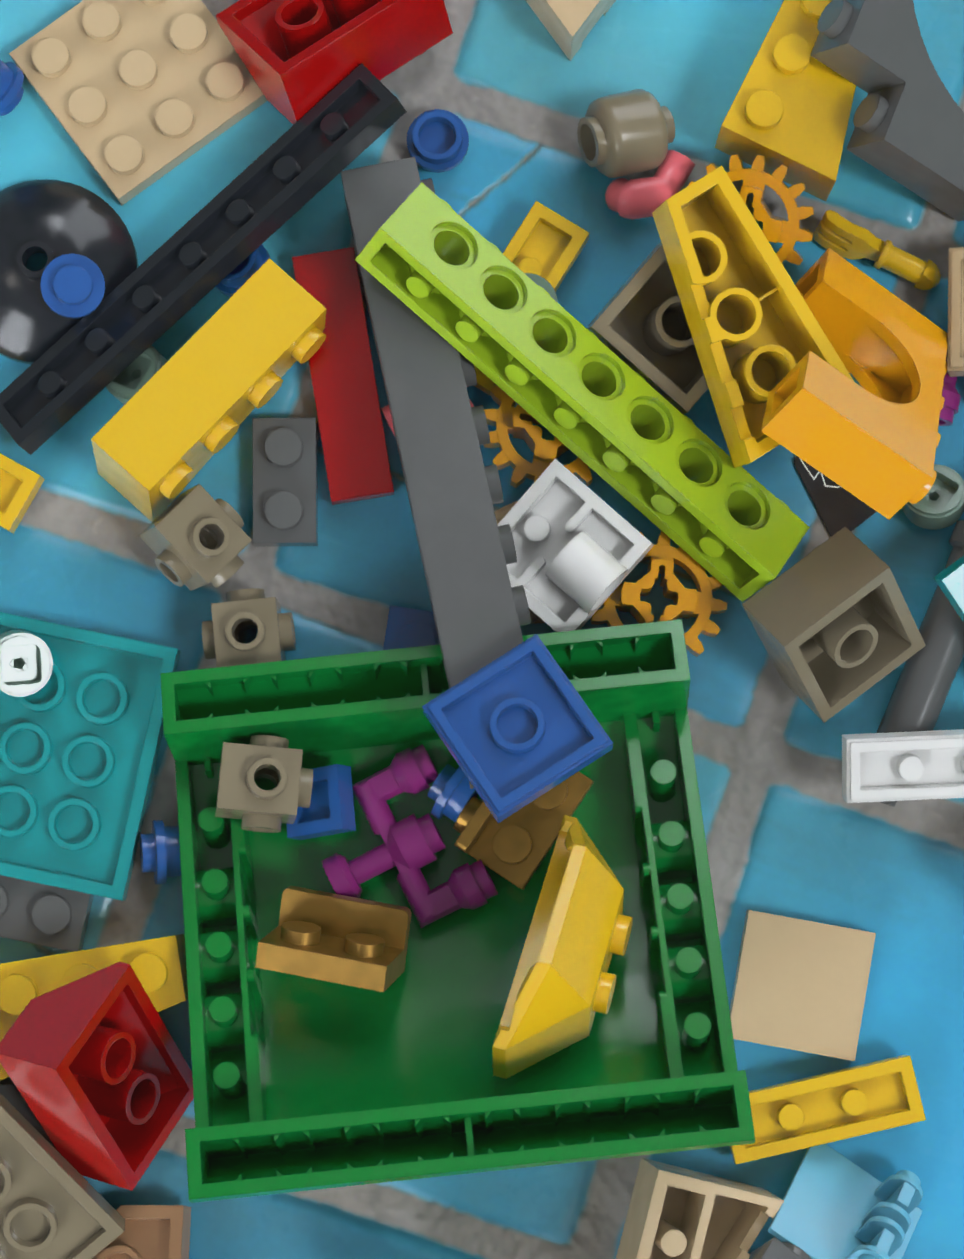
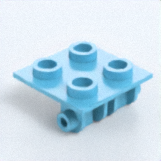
M827 1144L809 1147L785 1193L784 1202L767 1231L782 1242H788L799 1247L811 1259H902L922 1214V1210L917 1207L923 1197V1190L920 1186L921 1181L913 1172L900 1170L896 1174L889 1176L882 1183Z

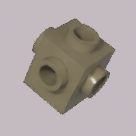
M200 484L183 492L139 534L140 538L156 553L157 557L154 561L161 573L179 587L185 584L190 591L202 587L209 582L215 588L225 583L244 564L238 554L252 541L241 529L244 526V522L238 512L226 501L219 498L214 500Z
M261 588L239 589L226 592V602L211 603L212 620L202 621V641L205 658L216 659L217 667L286 660L285 651L296 650L292 612L281 613V605L276 597L265 598L264 589ZM247 629H258L257 636L252 642L247 644L241 643V636Z
M269 735L250 736L249 744L223 742L215 817L242 819L241 829L262 833L281 832V823L293 824L297 816L298 807L309 808L311 802L313 769L301 768L303 750L288 748V739ZM260 778H266L271 780L276 788L262 790L256 785L255 781Z

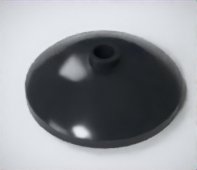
M47 179L18 183L0 191V355L17 362L32 365L83 318L72 319L62 317L46 305L41 294L40 283L44 269L53 259L64 254H80L94 261L100 268L105 281L103 299L139 267L134 242L126 225L115 210L95 193L69 182ZM39 252L47 255L48 260L44 268L39 271L27 269V261L31 255Z

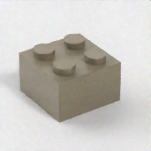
M660 242L586 328L591 330L603 344L631 369L642 375L647 383L682 414H686L706 392L708 386L667 258Z
M846 527L817 546L811 553L771 583L765 585L758 593L742 604L781 679L824 723L926 646L890 567Z

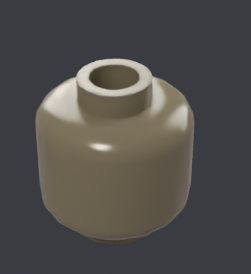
M635 89L600 97L591 102L585 117L581 118L578 123V143L581 154L590 167H596L600 173L609 178H619L649 171L661 166L667 155L668 144L672 143L675 138V123L670 110L666 106H660L653 94L643 89Z

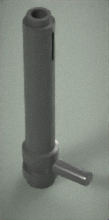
M958 520L949 539V544L953 548L944 569L964 555V520ZM938 585L919 628L926 646L906 660L876 733L933 731L964 656V623ZM883 801L881 803L895 807L897 801Z

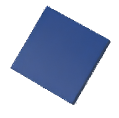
M537 634L422 706L424 715L498 823L613 750V742Z

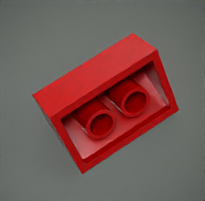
M239 0L215 15L219 26L266 99L293 125L361 63L380 81L453 34L444 0Z
M117 962L31 999L0 1042L1 1065L58 1152L82 1176L133 1191L194 1098L192 1071L131 965L127 963Z

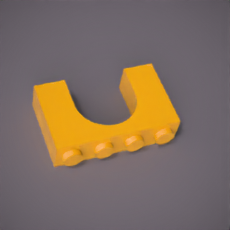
M828 248L795 285L846 369L860 385L809 351L768 394L761 432L890 520L906 503L916 504L921 501L933 486L937 476V472L934 470L936 448L941 439V434L938 432L940 411L945 402L942 390L944 376L947 372L948 333Z

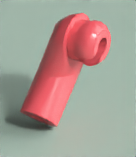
M668 150L663 163L658 167L653 177L630 180L617 178L613 180L606 189V204L609 209L618 212L621 217L634 220L653 217L652 212L665 200L681 191L695 164L685 155L674 150Z

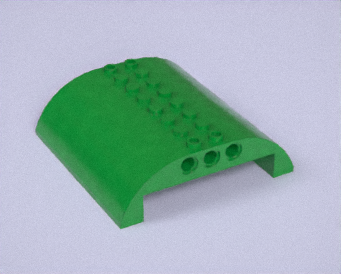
M682 619L537 634L613 742V750L579 771L594 781L572 817L578 819L624 888L623 915L633 917V922L624 956L612 954L607 973L616 975L615 989L608 1013H595L590 1034L586 1038L507 1079L493 1076L492 1046L556 841L524 890L485 865L498 891V895L488 899L487 904L475 910L461 908L422 929L397 881L399 871L396 866L362 883L360 899L403 906L411 910L405 970L385 992H379L255 968L258 942L279 925L282 893L286 888L296 886L336 894L321 861L335 853L346 856L348 861L384 843L381 835L373 833L354 793L356 831L305 840L287 838L286 823H281V832L262 833L241 829L242 819L215 817L223 742L249 744L250 736L269 735L288 739V748L303 750L301 768L313 769L334 764L351 766L352 785L390 766L396 753L408 747L413 749L421 744L426 748L438 774L447 764L458 769V763L434 730L422 709L423 705L449 689L440 644L160 673L163 733L175 760L195 1113V1128L185 1129L188 1196L191 1203L755 1143L746 1070L738 1071L689 724L687 707L691 679ZM533 635L522 636L523 642L532 637ZM260 778L255 781L256 785L262 790L276 788L269 779ZM434 782L429 784V788L417 794L403 792L387 800L397 822L413 813L417 818L429 813L445 843L446 848L435 853L437 860L420 868L430 889L447 882L453 869L467 862L470 865L478 861L454 845L461 833L453 829L455 822L446 816L439 820L431 815L435 801L427 797V794Z

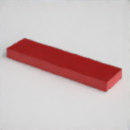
M354 247L292 257L296 282L327 309L325 329L323 330L326 339L317 352L309 359V366L332 505L395 495Z

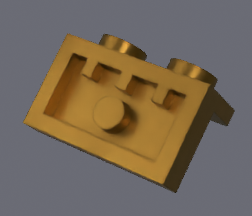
M578 771L500 823L496 821L485 803L476 796H473L453 826V829L461 833L454 845L476 860L481 859L484 865L524 890L557 840L563 816L572 817L594 781Z
M289 886L282 893L279 925L258 942L255 968L385 992L405 970L411 910L398 905Z

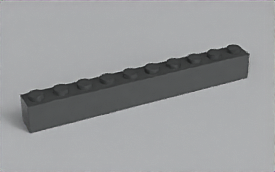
M415 157L341 171L345 203L357 256L379 228L421 182L435 193L432 178L420 180ZM359 264L450 689L523 642L520 626L531 624L527 597L523 585L511 587L506 566L517 563V556L510 525L498 526L493 505L503 503L504 500L496 464L484 466L480 445L490 443L483 405L475 407L470 405L467 387L477 385L474 365ZM469 781L470 789L474 788Z

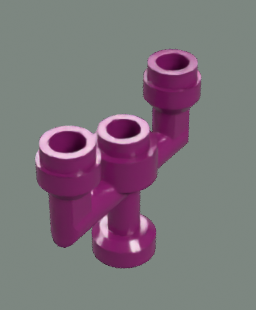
M423 744L413 749L408 747L396 753L390 766L352 785L353 793L373 833L381 835L384 843L348 861L346 856L338 853L321 861L335 893L355 898L361 897L362 883L396 866L399 871L397 881L421 929L461 908L475 910L487 904L488 899L498 895V891L481 859L470 865L467 862L453 869L447 882L430 889L420 868L437 860L435 853L445 849V843L429 813L420 818H417L413 813L397 822L387 803V800L403 792L417 794L429 788V784L438 777L439 774Z

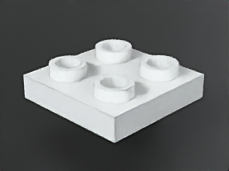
M556 459L552 461L497 524L498 526L509 524L513 535L517 563L506 565L511 587L524 586L529 609L555 632L580 630L654 546L652 542Z

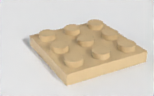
M83 0L9 53L14 63L23 71L26 79L121 206L268 101L224 34L218 21L202 0Z

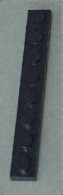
M362 63L110 292L95 311L83 317L0 393V423L15 442L27 453L33 454L407 111L397 97Z

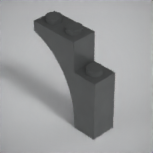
M832 0L819 17L817 29L820 32L811 56L868 93L854 114L853 123L855 128L847 150L955 220L963 221L964 112L951 97L929 58L919 30L913 0Z

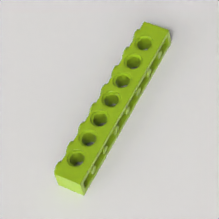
M420 183L379 228L356 257L355 261L739 600L745 601L777 577L810 527L742 466L734 468L731 457L703 433L689 417L676 409L649 385L642 375L631 369L603 344L591 330L585 328L558 304L544 288L531 280L504 256L497 246L485 239L458 215L446 201L439 198L424 183Z

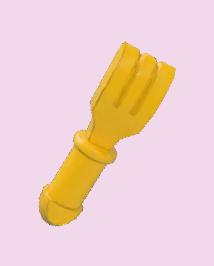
M827 210L814 231V240L825 249L830 248L841 257L850 260L863 258L875 261L874 268H883L914 283V287L917 289L929 290L936 287L941 280L938 266L930 259L928 261L922 260L894 246L891 240L883 241L877 238L869 230L848 221L835 211Z

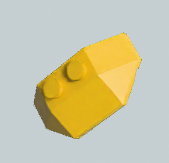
M563 816L509 996L493 1042V1076L507 1079L586 1038L590 1034L595 1013L607 1014L611 1005L616 975L607 972L612 954L621 956L625 954L633 917L623 915L624 888L575 817Z

